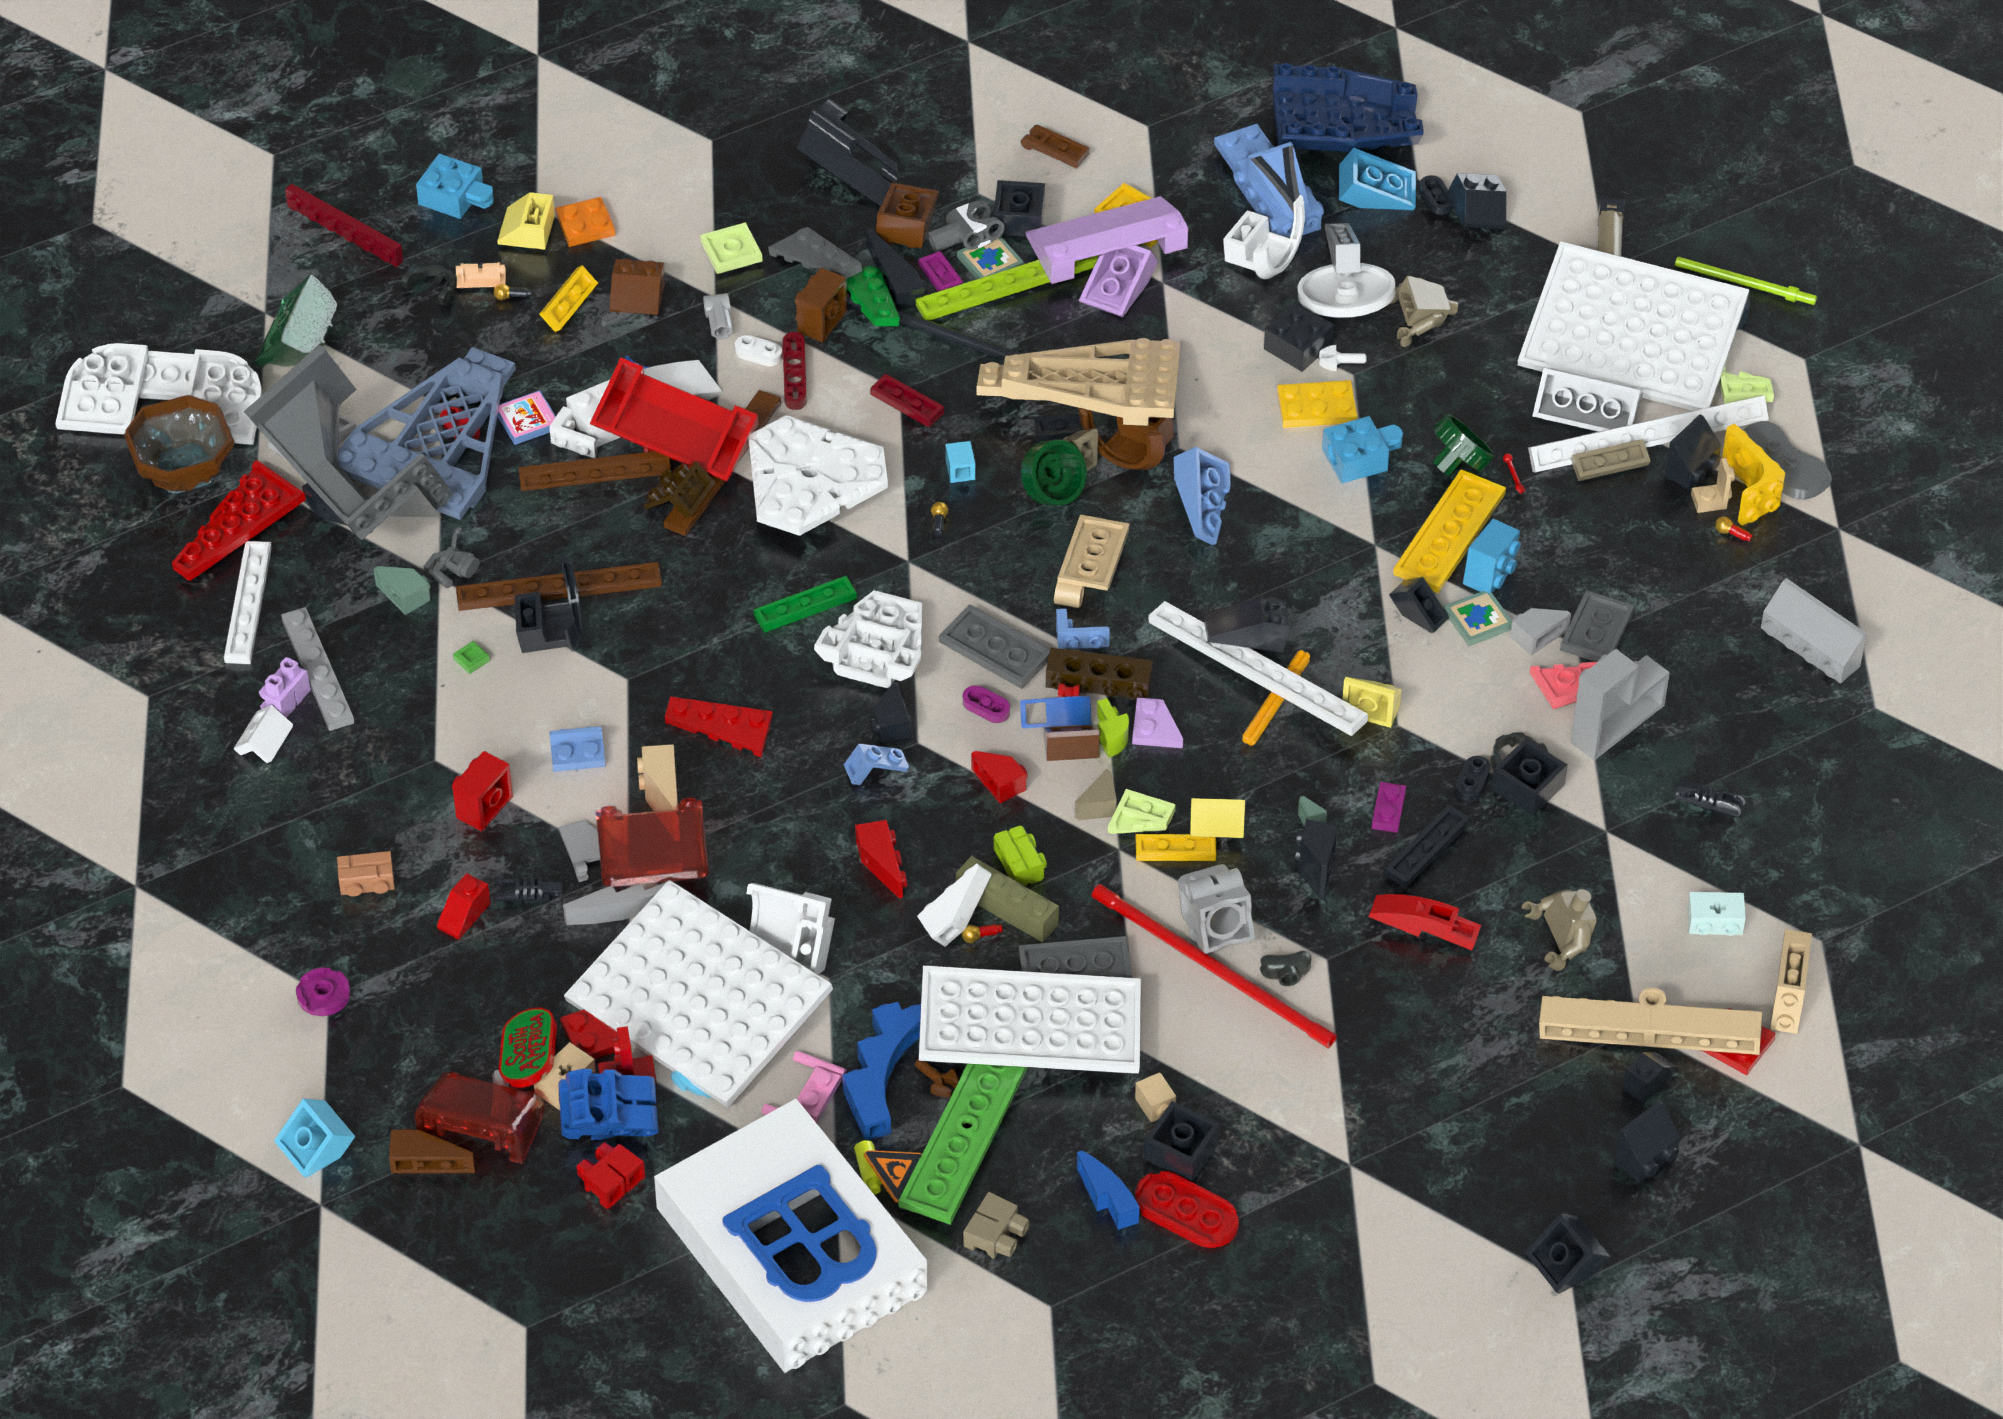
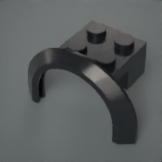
M561 555V567L569 601L544 605L540 591L515 595L516 634L522 653L568 646L571 652H574L582 641V615L576 578L571 560L564 555Z

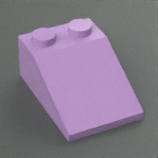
M1135 245L1100 254L1079 302L1124 317L1148 284L1158 263L1152 251Z

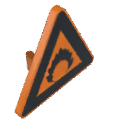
M867 1150L864 1153L865 1159L893 1200L899 1202L922 1154Z

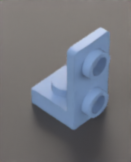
M1056 609V632L1059 649L1109 647V627L1073 628L1072 619H1067V609Z
M858 744L844 763L851 783L856 785L862 784L873 767L904 772L909 768L902 750L866 744Z

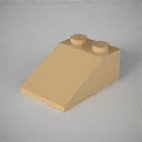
M674 745L642 747V757L637 758L638 773H644L639 774V789L645 790L647 803L675 840L680 839Z

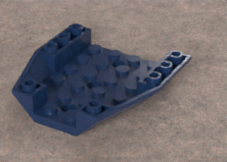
M1289 63L1274 64L1272 103L1278 146L1291 142L1294 149L1350 152L1353 148H1369L1371 150L1390 145V147L1419 144L1424 134L1422 120L1416 119L1415 114L1418 98L1415 84L1342 69L1336 66L1326 68L1314 65L1293 66Z

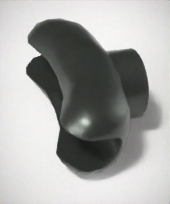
M1299 951L1288 955H1265L1260 959L1262 965L1260 967L1261 974L1268 979H1278L1282 986H1293L1299 982L1300 976L1306 975L1311 970V954L1307 951Z

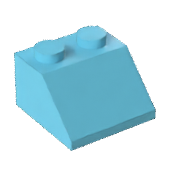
M302 1099L274 1142L303 1177H309L341 1158L355 1138V1135L325 1100Z

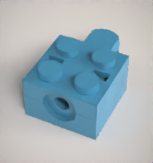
M438 154L416 184L418 205L459 219L462 218L471 204L487 208L494 201L492 186L483 184L481 167L442 154Z
M1370 416L1323 429L1322 450L1341 484L1387 471L1389 451L1401 448L1403 432L1396 425L1376 429Z

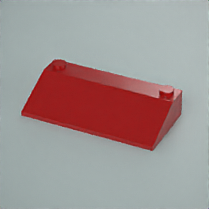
M620 358L590 421V425L687 465L697 461L707 474L728 482L749 446V436L756 431L759 424L758 414L736 405L732 411L645 375L643 366L624 358Z

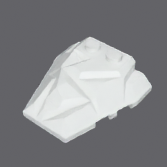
M874 590L854 605V611L850 615H841L837 625L833 628L827 626L815 643L814 650L824 661L832 662L833 669L837 675L888 688L895 680L902 681L911 677L921 661L922 603Z

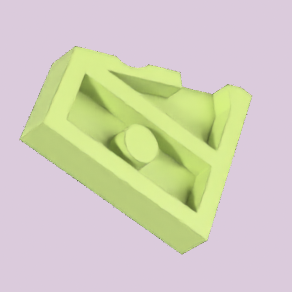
M1126 789L1108 825V833L1166 830L1175 812V804Z

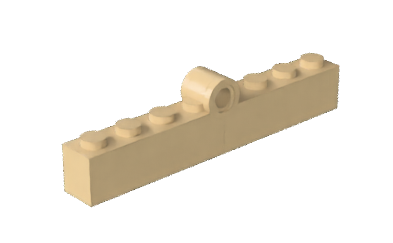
M1658 988L1643 990L1639 995V1002L1634 1003L1542 996L1539 1022L1540 1039L1760 1055L1762 1012L1724 1008H1701L1697 1006H1673L1666 1004V995Z

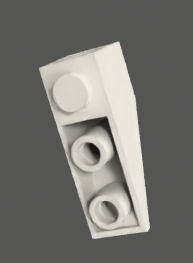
M978 864L969 868L953 885L948 886L943 894L935 901L929 903L917 916L932 939L946 947L965 930L991 877L989 871Z

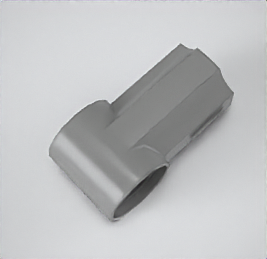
M728 293L703 296L705 316L709 319L711 335L718 340L726 339L732 334Z

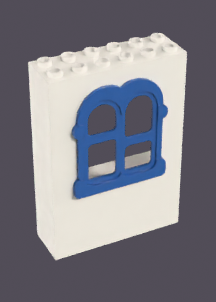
M797 1099L790 1101L654 1176L657 1209L784 1373L801 1367L807 1360L816 1355L824 1354L831 1346L840 1341L850 1339L854 1333L863 1328L873 1326L880 1318L897 1312L901 1306L912 1300L920 1299L927 1292V1260ZM821 1194L839 1219L816 1233H810L792 1210ZM782 1216L792 1229L791 1233L770 1245H762L752 1232ZM843 1230H849L861 1246L859 1255L847 1263L833 1261L820 1247L823 1241ZM801 1242L819 1263L821 1274L814 1283L808 1285L793 1283L774 1261L773 1256L787 1247Z

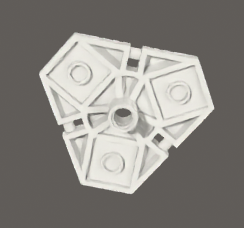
M787 415L751 433L749 436L757 522L800 536L839 515L840 507L845 506L847 509H850L888 488L884 449L882 446L861 441L848 435L845 436L842 433L837 432L834 434L830 432V429L821 428V426L813 425L809 422L805 423V421Z

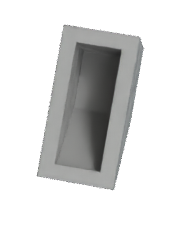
M1531 608L1523 614H1518L1513 619L1510 637L1530 655H1533L1566 633L1570 625L1571 613L1562 610Z

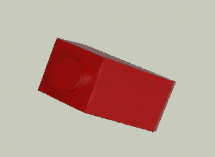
M981 751L971 753V770L999 803L1026 791L1027 771L1013 757Z
M466 873L450 891L437 923V929L459 940L490 905L488 884Z

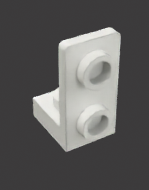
M563 406L549 426L551 443L558 447L578 452L581 455L595 458L597 455L596 439L573 431L575 421L573 420L572 409Z

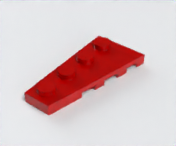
M670 697L665 714V723L695 734L697 732L707 734L709 739L717 742L721 739L732 743L734 748L739 750L746 748L753 751V755L762 757L773 717L772 711Z

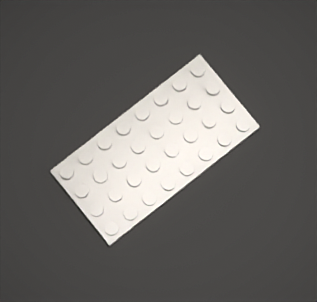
M923 966L919 1061L1139 1073L1141 979Z

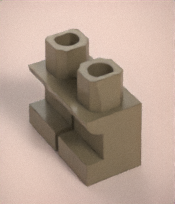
M988 1192L977 1209V1213L975 1212L964 1230V1247L973 1251L976 1247L985 1250L993 1259L998 1253L1011 1257L1016 1250L1017 1240L1009 1235L1012 1232L1023 1237L1029 1229V1219L1018 1214L1017 1205Z

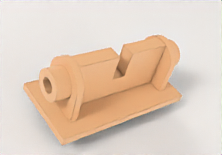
M500 262L484 263L483 268H478V264L461 263V266H456L457 288L495 287L497 284L506 285L505 264L500 265Z

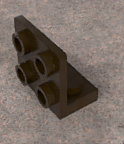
M697 461L687 465L684 463L675 470L671 471L668 469L659 477L660 482L648 492V499L643 506L645 509H649L670 501L685 518H688L694 514L716 482Z

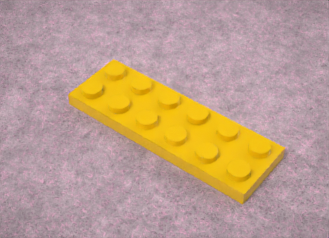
M1460 470L1395 565L1393 575L1404 580L1423 576L1431 590L1439 594L1468 551L1469 546L1474 542L1504 497L1506 487Z

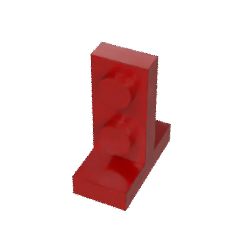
M628 1026L618 1027V1039H613L615 1061L598 1063L599 1074L604 1070H616L621 1075L654 1077L655 1084H657L653 1057L632 1058Z

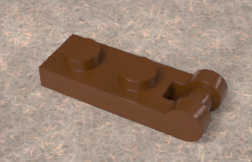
M1034 125L1029 131L1030 134H1026L1020 141L1025 149H1034L1076 169L1089 155V147L1040 125Z

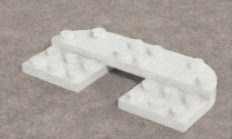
M107 344L92 349L93 353L84 359L79 358L72 365L66 376L56 419L57 429L124 434L126 428L134 419L138 398L171 400L191 395L218 404L235 443L251 445L254 443L257 426L244 411L261 397L263 392L256 371L254 372L248 366L247 361L237 355L221 351L195 349V354L148 351L147 345ZM200 423V427L205 431L207 429L206 423ZM217 436L214 437V442H218Z

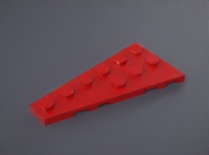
M255 460L252 464V470L248 475L244 474L239 480L240 485L236 490L228 493L210 515L209 523L206 526H201L197 531L198 536L195 540L187 543L172 562L173 569L188 581H191L306 500L304 492L258 460Z

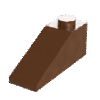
M407 1128L391 1130L389 1150L391 1173H475L473 1152L421 1130Z

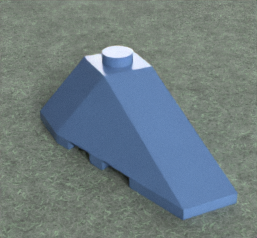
M1194 447L1174 457V479L1195 537L1214 545L1217 543L1222 523L1220 513L1226 506L1224 501L1225 493L1229 492L1231 486L1230 463L1198 447Z

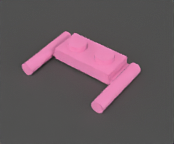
M796 1051L793 1061L814 1068L797 1100L817 1123L843 1079L842 1075L847 1073V1069ZM765 1103L761 1113L767 1115L778 1108Z

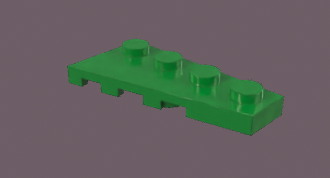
M866 266L862 268L861 272L846 279V289L851 294V300L861 305V311L874 326H899L900 317L880 268Z

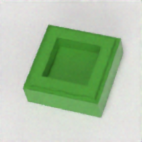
M474 641L453 653L454 660L469 674L490 661L489 655Z

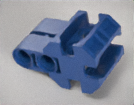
M579 1069L568 1072L566 1079H561L558 1082L562 1136L568 1139H579L582 1135H592L591 1140H603L615 1136H652L659 1132L657 1107L653 1106L656 1104L654 1077L621 1075L616 1070H604L601 1074H591L592 1069Z

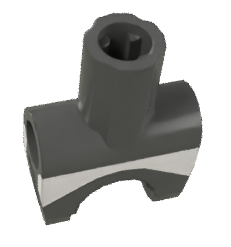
M979 200L950 211L946 217L947 225L931 231L927 235L935 253L961 242L967 249L974 250L1001 237L1004 232V224L997 217L989 218L991 208L986 202ZM985 207L982 215L975 216V211L978 208ZM993 224L999 225L995 232L989 233V228Z

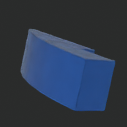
M1084 1151L1077 1152V1170L1096 1210L1100 1211L1108 1208L1118 1230L1139 1223V1206L1125 1184L1099 1160Z

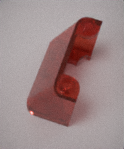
M685 798L676 805V809L623 814L616 806H604L601 810L595 811L603 885L616 887L667 882L668 880L697 879L709 875L702 800L697 801L695 798Z
M456 1072L443 1073L421 1099L415 1111L417 1130L433 1136L436 1132L439 1136H444L445 1131L450 1130L494 1141L495 1150L501 1151L503 1147L510 1153L509 1161L523 1164L545 1113V1107L541 1097L533 1091L526 1092L462 1076Z

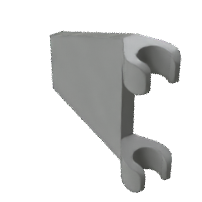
M582 820L558 827L579 882L589 879L586 863L615 856L620 871L630 868L627 852L586 821Z

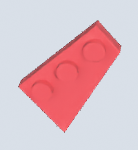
M1597 662L1580 663L1577 667H1564L1563 664H1558L1548 669H1540V666H1530V675L1551 707L1556 709L1577 702L1576 695L1579 687V676L1586 668L1590 669Z

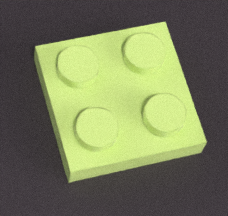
M746 222L700 235L701 244L717 274L762 262V253Z

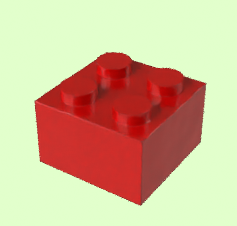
M483 751L470 762L462 775L455 778L452 789L457 819L480 831L486 828L513 798L509 763Z

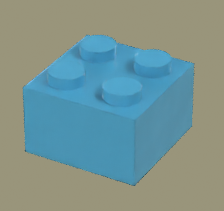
M1492 519L1469 546L1463 584L1479 592L1493 593L1496 588L1500 589L1505 581V577L1508 574L1511 575L1517 566L1515 556L1521 545L1518 541L1520 530Z

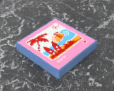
M540 390L500 404L497 415L514 445L550 433L549 426L556 418Z

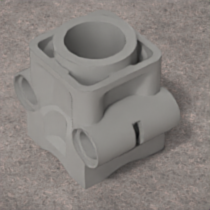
M1220 864L1185 874L1179 878L1178 890L1181 915L1190 927V936L1194 946L1202 949L1206 954L1230 944L1244 943L1255 939L1251 917V895L1245 888L1241 873L1237 868L1229 870L1226 865Z

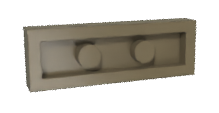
M1641 439L1574 454L1571 457L1577 479L1581 481L1647 466L1650 463V458L1644 441Z

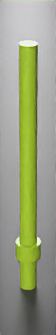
M1677 257L1675 262L1677 267L1780 295L1788 301L1796 302L1797 300L1815 305L1817 300L1816 295L1801 292L1799 288L1793 286L1787 288L1681 257Z

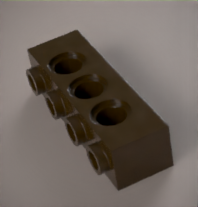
M1050 648L1046 667L1045 688L1058 690L1059 683H1062L1068 687L1080 685L1081 693L1131 698L1133 700L1148 698L1152 681L1153 660Z

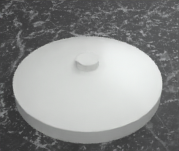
M1360 263V273H1354V276L1350 277L1340 276V273L1336 274L1333 264L1320 267L1306 274L1298 284L1300 304L1313 313L1330 317H1354L1378 311L1387 306L1394 299L1396 293L1395 280L1388 271L1365 263Z

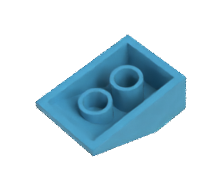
M1353 148L1339 164V200L1358 208L1414 210L1416 207V172Z

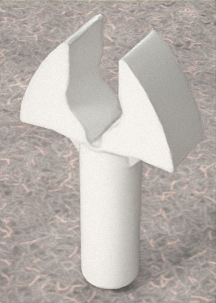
M1336 345L1320 350L1319 365L1331 371H1337V365L1340 363H1366L1367 360L1366 354L1339 353L1336 351Z

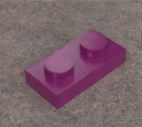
M941 251L919 259V267L938 292L963 284V281Z
M1380 782L1372 829L1398 833L1406 793L1405 785Z

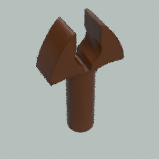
M918 1059L915 1062V1067L934 1081V1084L931 1085V1093L940 1097L951 1098V1090L943 1084H949L954 1089L956 1088L958 1078L955 1071L951 1069L946 1074L940 1073L927 1061H919Z

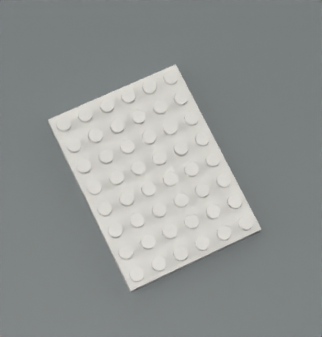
M1560 241L1518 358V366L1543 372L1544 368H1550L1642 389V398L1691 411L1711 407L1749 296V289Z
M668 880L566 992L564 997L567 1002L579 1010L585 1009L615 1031H617L618 1027L628 1026L630 1043L647 1055L652 1056L653 1059L671 1071L680 1072L693 1085L728 1108L829 995L833 987L831 983Z

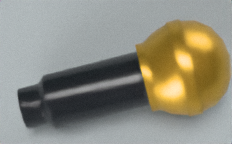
M497 284L493 293L496 299L505 300L509 297L531 296V289Z
M936 502L931 508L934 518L933 532L936 538H940L943 533L944 519L948 514V507L943 502Z

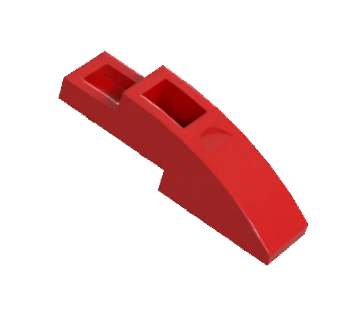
M1376 895L1369 914L1370 918L1419 937L1421 931H1425L1469 950L1473 949L1481 927L1477 923L1457 916L1459 911L1457 907L1409 895Z

